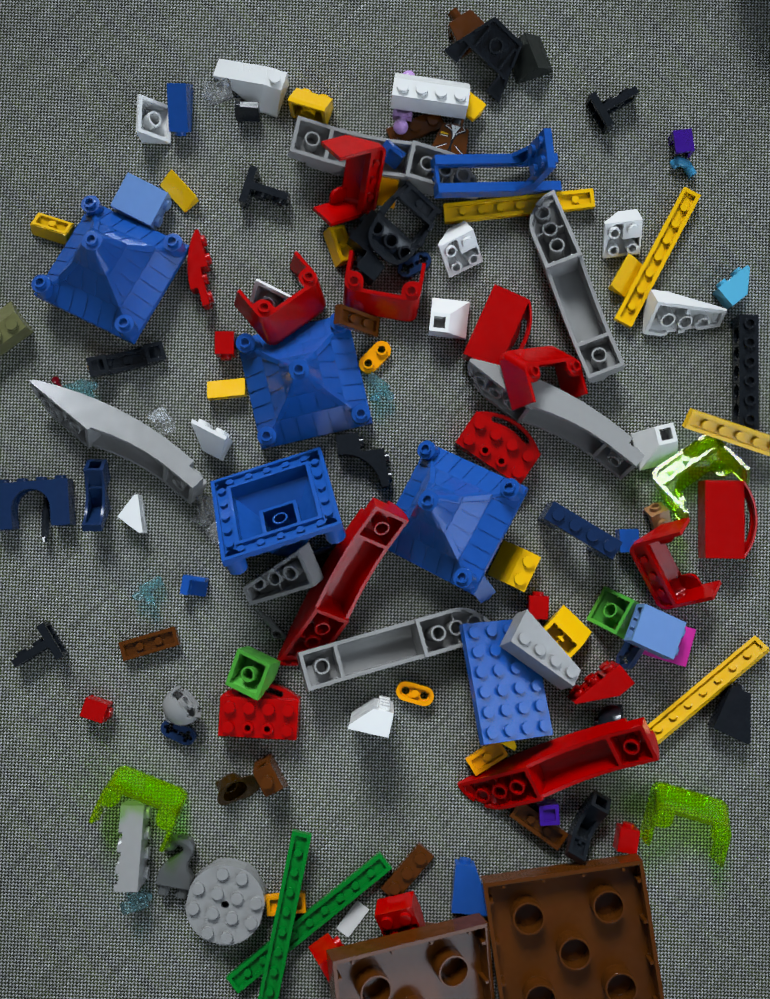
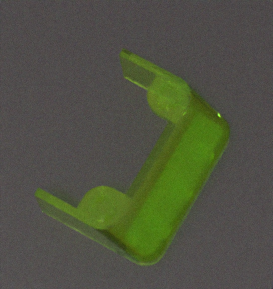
M702 435L656 467L652 472V479L667 507L678 519L689 517V511L684 507L685 496L680 491L709 471L721 478L734 473L741 481H745L748 485L751 469L722 440Z
M127 765L118 767L101 792L89 823L98 821L105 806L113 807L117 805L122 795L158 809L156 824L159 828L167 831L159 849L160 852H164L169 846L187 803V791L180 786Z
M662 781L654 783L650 790L640 827V838L644 843L650 845L655 826L660 828L671 826L675 815L712 826L710 836L713 844L709 857L719 866L723 867L731 840L728 805L720 798Z

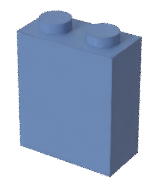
M127 173L110 206L115 212L156 231L157 227L159 228L163 222L165 212L172 205V198L168 192Z
M636 604L623 641L663 659L674 660L679 652V643L685 635L687 622L648 604Z

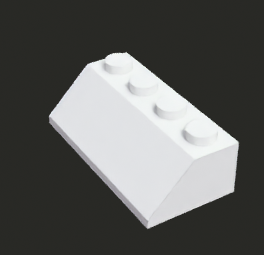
M395 73L390 108L465 119L469 104L470 84Z
M383 695L369 700L352 711L348 729L389 738L394 715L393 701H390V697Z

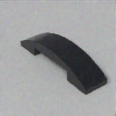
M162 341L145 344L143 347L115 354H102L86 358L90 377L124 373L167 360Z

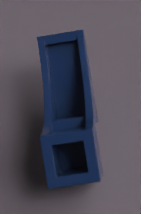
M88 459L83 469L86 502L81 526L83 531L97 532L103 531L111 508L107 493L111 476L107 459Z

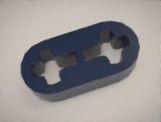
M419 252L411 256L406 262L399 264L397 269L399 277L407 280L420 274L422 263L415 264L419 263V258L421 257L423 260L427 259L426 271L431 265L430 255L426 252ZM403 266L406 268L413 266L409 269V274H406V272L402 273Z
M625 642L616 656V663L620 664L623 669L630 670L636 665L644 650ZM624 657H626L628 660L627 664H625V661L623 660Z
M165 720L161 724V732L164 736L183 745H190L197 738V731L192 726L173 724L172 727L178 731L172 730L168 732L166 725L170 723ZM190 731V736L192 738L185 740V735L181 734L180 732L186 733Z

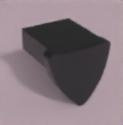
M236 98L234 111L237 122H260L259 102H244L242 98Z

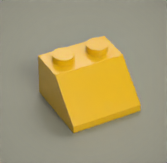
M296 88L288 98L291 117L297 119L299 115L328 125L334 108L333 99L328 95H318L306 88Z
M503 540L487 575L521 592H525L541 557Z

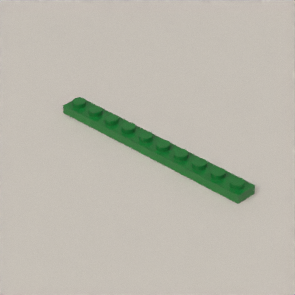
M295 829L292 831L258 999H279L312 833Z
M380 851L311 906L306 913L301 914L295 919L288 953L392 869L391 864ZM270 940L227 974L226 979L237 993H240L263 974Z

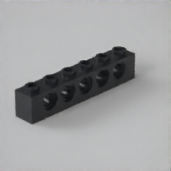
M739 314L731 320L732 422L758 430L759 315Z

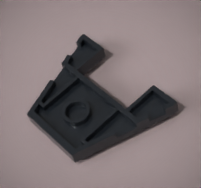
M493 17L447 47L443 52L456 64L467 49L470 48L497 74V77L485 92L498 103L501 100L523 43L496 17Z

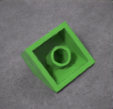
M604 586L586 620L624 640L636 604L639 603Z
M250 646L238 648L225 685L258 701L275 680L281 661Z

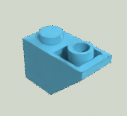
M748 265L743 269L738 267L730 274L732 278L728 281L724 278L716 285L717 290L712 293L727 310L748 294L750 267Z

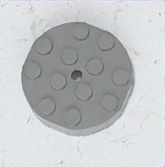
M229 857L220 858L203 867L190 885L185 905L186 915L192 929L205 941L224 946L234 945L246 940L260 925L266 905V884L263 883L258 870L245 861Z

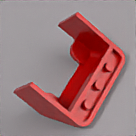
M350 135L321 141V146L339 161L346 160L343 185L331 191L328 203L313 207V211L331 227L360 218L364 213L369 214L372 209L375 210L386 149L380 143Z
M349 250L344 279L343 305L376 317L404 322L415 320L419 309L426 263H422L419 282H406L402 287L401 295L363 289L364 278L361 273L353 271L355 253L353 250Z
M297 251L293 254L289 268L298 277V282L303 289L277 307H274L265 299L258 300L252 304L241 290H238L236 293L234 306L269 345L280 343L322 313L326 306L317 274Z
M554 346L509 350L500 355L499 362L512 410L536 402L531 383L539 380V368L555 366L560 389L575 398L588 394L581 363L575 357Z
M689 517L659 525L636 540L630 547V554L653 599L660 608L665 610L714 600L722 584L720 580L702 584L700 579L692 573L681 575L666 543L672 542L675 537L683 534L690 522Z

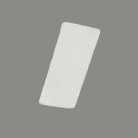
M357 900L339 923L337 929L346 937H349L369 909Z

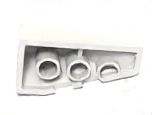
M219 59L213 74L216 80L228 89L233 90L244 101L259 102L261 113L278 117L289 86L288 74L286 72L267 66Z
M651 289L644 304L642 332L647 335L665 336L667 333L676 331L684 333L688 329L703 330L720 327L727 309L675 293Z

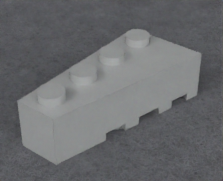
M308 542L253 579L242 589L251 606L314 587L324 576Z
M527 609L515 614L500 647L560 690L574 687L581 669Z
M125 801L120 806L118 833L122 834V837L118 840L117 852L120 854L117 865H115V874H119L118 883L114 884L113 892H138L150 877V866H147V859L150 858L151 848L148 847L151 827H148V819L151 818L152 811L151 807H149V801Z

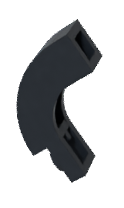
M596 790L586 798L568 830L569 835L565 839V844H567L565 856L580 865L586 862L592 836L598 825L609 815L612 799Z

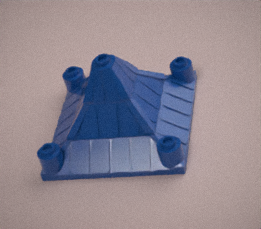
M89 195L84 197L81 202V207L85 214L65 244L64 249H62L57 257L56 262L52 265L47 276L43 274L35 276L31 286L37 298L129 343L135 344L187 257L189 245L185 244L178 234L173 233L166 236L102 206L96 196Z
M335 313L330 318L306 323L276 345L267 344L259 334L251 336L250 334L243 333L237 337L236 346L240 353L258 431L257 439L262 450L373 424L351 330L334 324Z
M426 440L418 446L417 453L421 458L396 504L407 515L409 522L388 550L474 595L529 489L515 479L505 478L439 448L433 442Z
M321 447L210 481L221 561L223 566L227 567L232 575H240L247 570L248 563L246 558L270 552L274 555L287 557L307 544L309 539L317 535L325 534L326 540L331 544L340 543L346 537Z

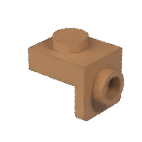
M662 502L652 503L644 508L645 514L649 517L652 530L661 524L672 522L669 509Z

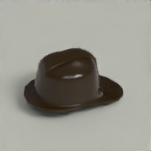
M236 773L227 774L216 782L219 792L217 801L220 805L231 804L252 796L258 791L260 786L253 775L241 777Z

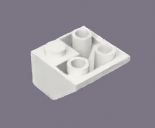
M637 209L618 211L604 222L603 259L627 256L628 253L631 255L640 254L643 218Z
M466 221L449 228L438 243L449 278L483 262L474 230Z
M432 298L428 336L466 340L470 302Z
M200 418L198 422L192 419L191 424L202 451L223 461L233 443L229 438L230 434L220 428L213 430L212 425Z
M673 422L630 434L633 437V446L645 455L638 464L639 471L677 462L678 439Z

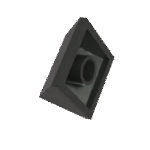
M528 33L520 36L518 39L523 45L512 69L517 84L553 72L540 36Z

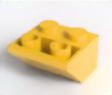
M565 605L543 625V628L570 658L583 646L592 633Z

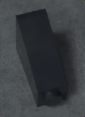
M734 682L733 685L730 684L722 691L707 725L750 745L751 694L744 691L746 687Z

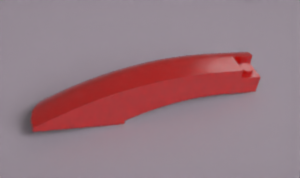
M373 497L366 508H361L345 530V539L336 544V547L332 550L321 568L324 578L316 586L311 587L277 657V660L281 661L280 665L299 666L297 660L298 652L335 642L349 623L350 615L367 582L387 550L409 522L407 515L397 505L389 500L385 503Z
M644 717L630 721L623 718L579 730L524 750L499 761L477 776L475 774L459 781L457 785L473 802L476 800L484 804L486 808L498 810L543 801L545 797L603 774L658 761V742L654 731H650Z

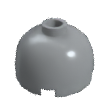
M175 686L163 700L164 718L167 722L174 725H189L201 716V711L198 713L197 710L200 705L186 689L181 691L179 690L180 686Z

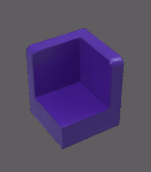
M692 128L674 130L668 137V145H674L675 154L685 153V158H689L695 151Z
M544 799L543 801L536 802L540 826L560 825L559 805L555 799Z

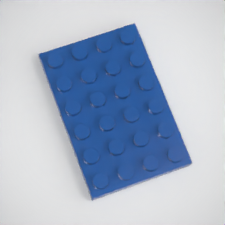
M512 620L459 625L480 746L553 735L542 676L500 647Z

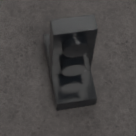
M636 86L630 89L625 88L618 96L614 98L609 97L603 103L596 92L588 95L585 104L603 135L610 132L614 125L610 114L635 101L639 91Z
M250 165L238 200L241 207L249 209L253 196L261 201H265V199L272 201L277 206H289L291 200L289 193L257 183L260 176L258 167Z
M44 622L37 626L43 638L32 644L33 647L28 651L25 648L16 653V658L11 661L14 667L24 665L50 649L56 660L69 654L50 622Z

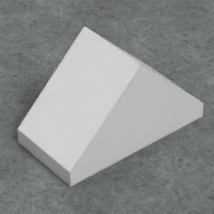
M136 494L133 495L117 517L138 533H147L143 495Z

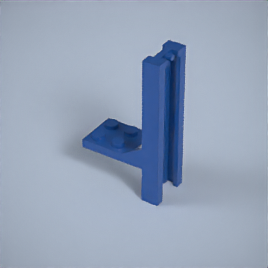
M544 128L529 146L512 154L434 155L430 161L431 171L434 173L432 181L435 182L433 187L434 198L511 197L548 193L552 190L560 192L562 190L561 181H543L556 168L558 163V154L554 153L551 128ZM529 167L530 177L526 181L440 183L439 168Z

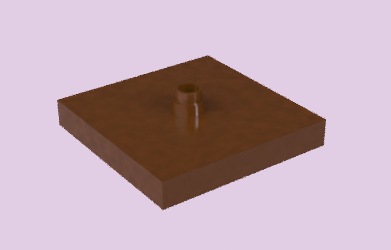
M637 853L586 860L583 865L572 862L481 876L499 999H664L643 860Z
M480 913L326 950L331 999H495L489 924Z

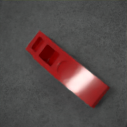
M197 229L194 230L188 251V280L190 290L193 294L199 293L202 306L205 310L213 309L212 302H215L212 291L208 290L207 284H210L208 274L205 272L211 271L210 264H212L210 253H206L205 247L208 246L206 237L201 235Z

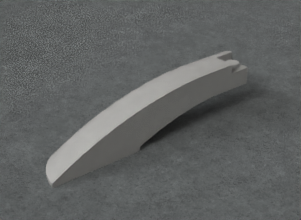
M298 115L288 158L305 162L307 167L344 177L346 160L339 161L321 146V141L350 135L383 145L389 138L337 128ZM389 139L403 150L406 156L396 169H393L384 162L382 176L399 179L398 189L409 180L422 194L434 195L433 187L435 182L432 181L434 173L431 171L430 161L434 155L455 153L415 140ZM439 168L440 183L477 182L476 176L472 174L469 168Z
M552 190L541 197L535 204V208L530 215V233L556 305L587 380L592 383L605 380L607 376L623 371L625 363L602 312L582 257L583 254L555 190Z
M473 358L469 360L467 370L469 376H473V385L482 396L504 414L519 424L522 422L534 426L575 445L593 457L619 479L624 478L637 467L645 456L638 448L629 444L633 437L607 417L574 396L542 380L531 383L536 402L512 410L501 366Z
M34 379L30 381L33 392L41 400L47 412L88 448L93 446L105 450L147 470L163 481L190 505L205 489L207 481L198 470H193L194 460L146 424L111 405L82 393Z
M453 608L298 652V665L306 691H312L463 647L459 625L489 622V620L473 609Z

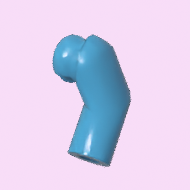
M675 156L670 161L673 169L683 168L688 178L697 174L690 160Z

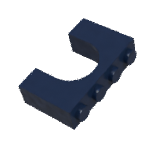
M56 475L55 479L49 480L48 477H35L36 481H29L28 478L16 479V482L11 483L9 480H0V531L19 529V502L26 493L33 490H39L47 497L50 505L51 526L76 525L73 479L67 478V475Z
M555 501L547 503L537 519L553 530H561L588 546L586 550L601 559L613 560L623 543Z

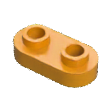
M385 341L376 342L360 358V370L364 374H373L390 357V345ZM380 347H383L385 349V352L379 353L378 349ZM371 361L372 365L370 367L365 366V362Z
M404 680L396 687V694L403 701L428 706L434 700L433 690L428 686ZM408 687L409 692L403 693L402 688ZM426 692L428 694L427 698H421V693Z

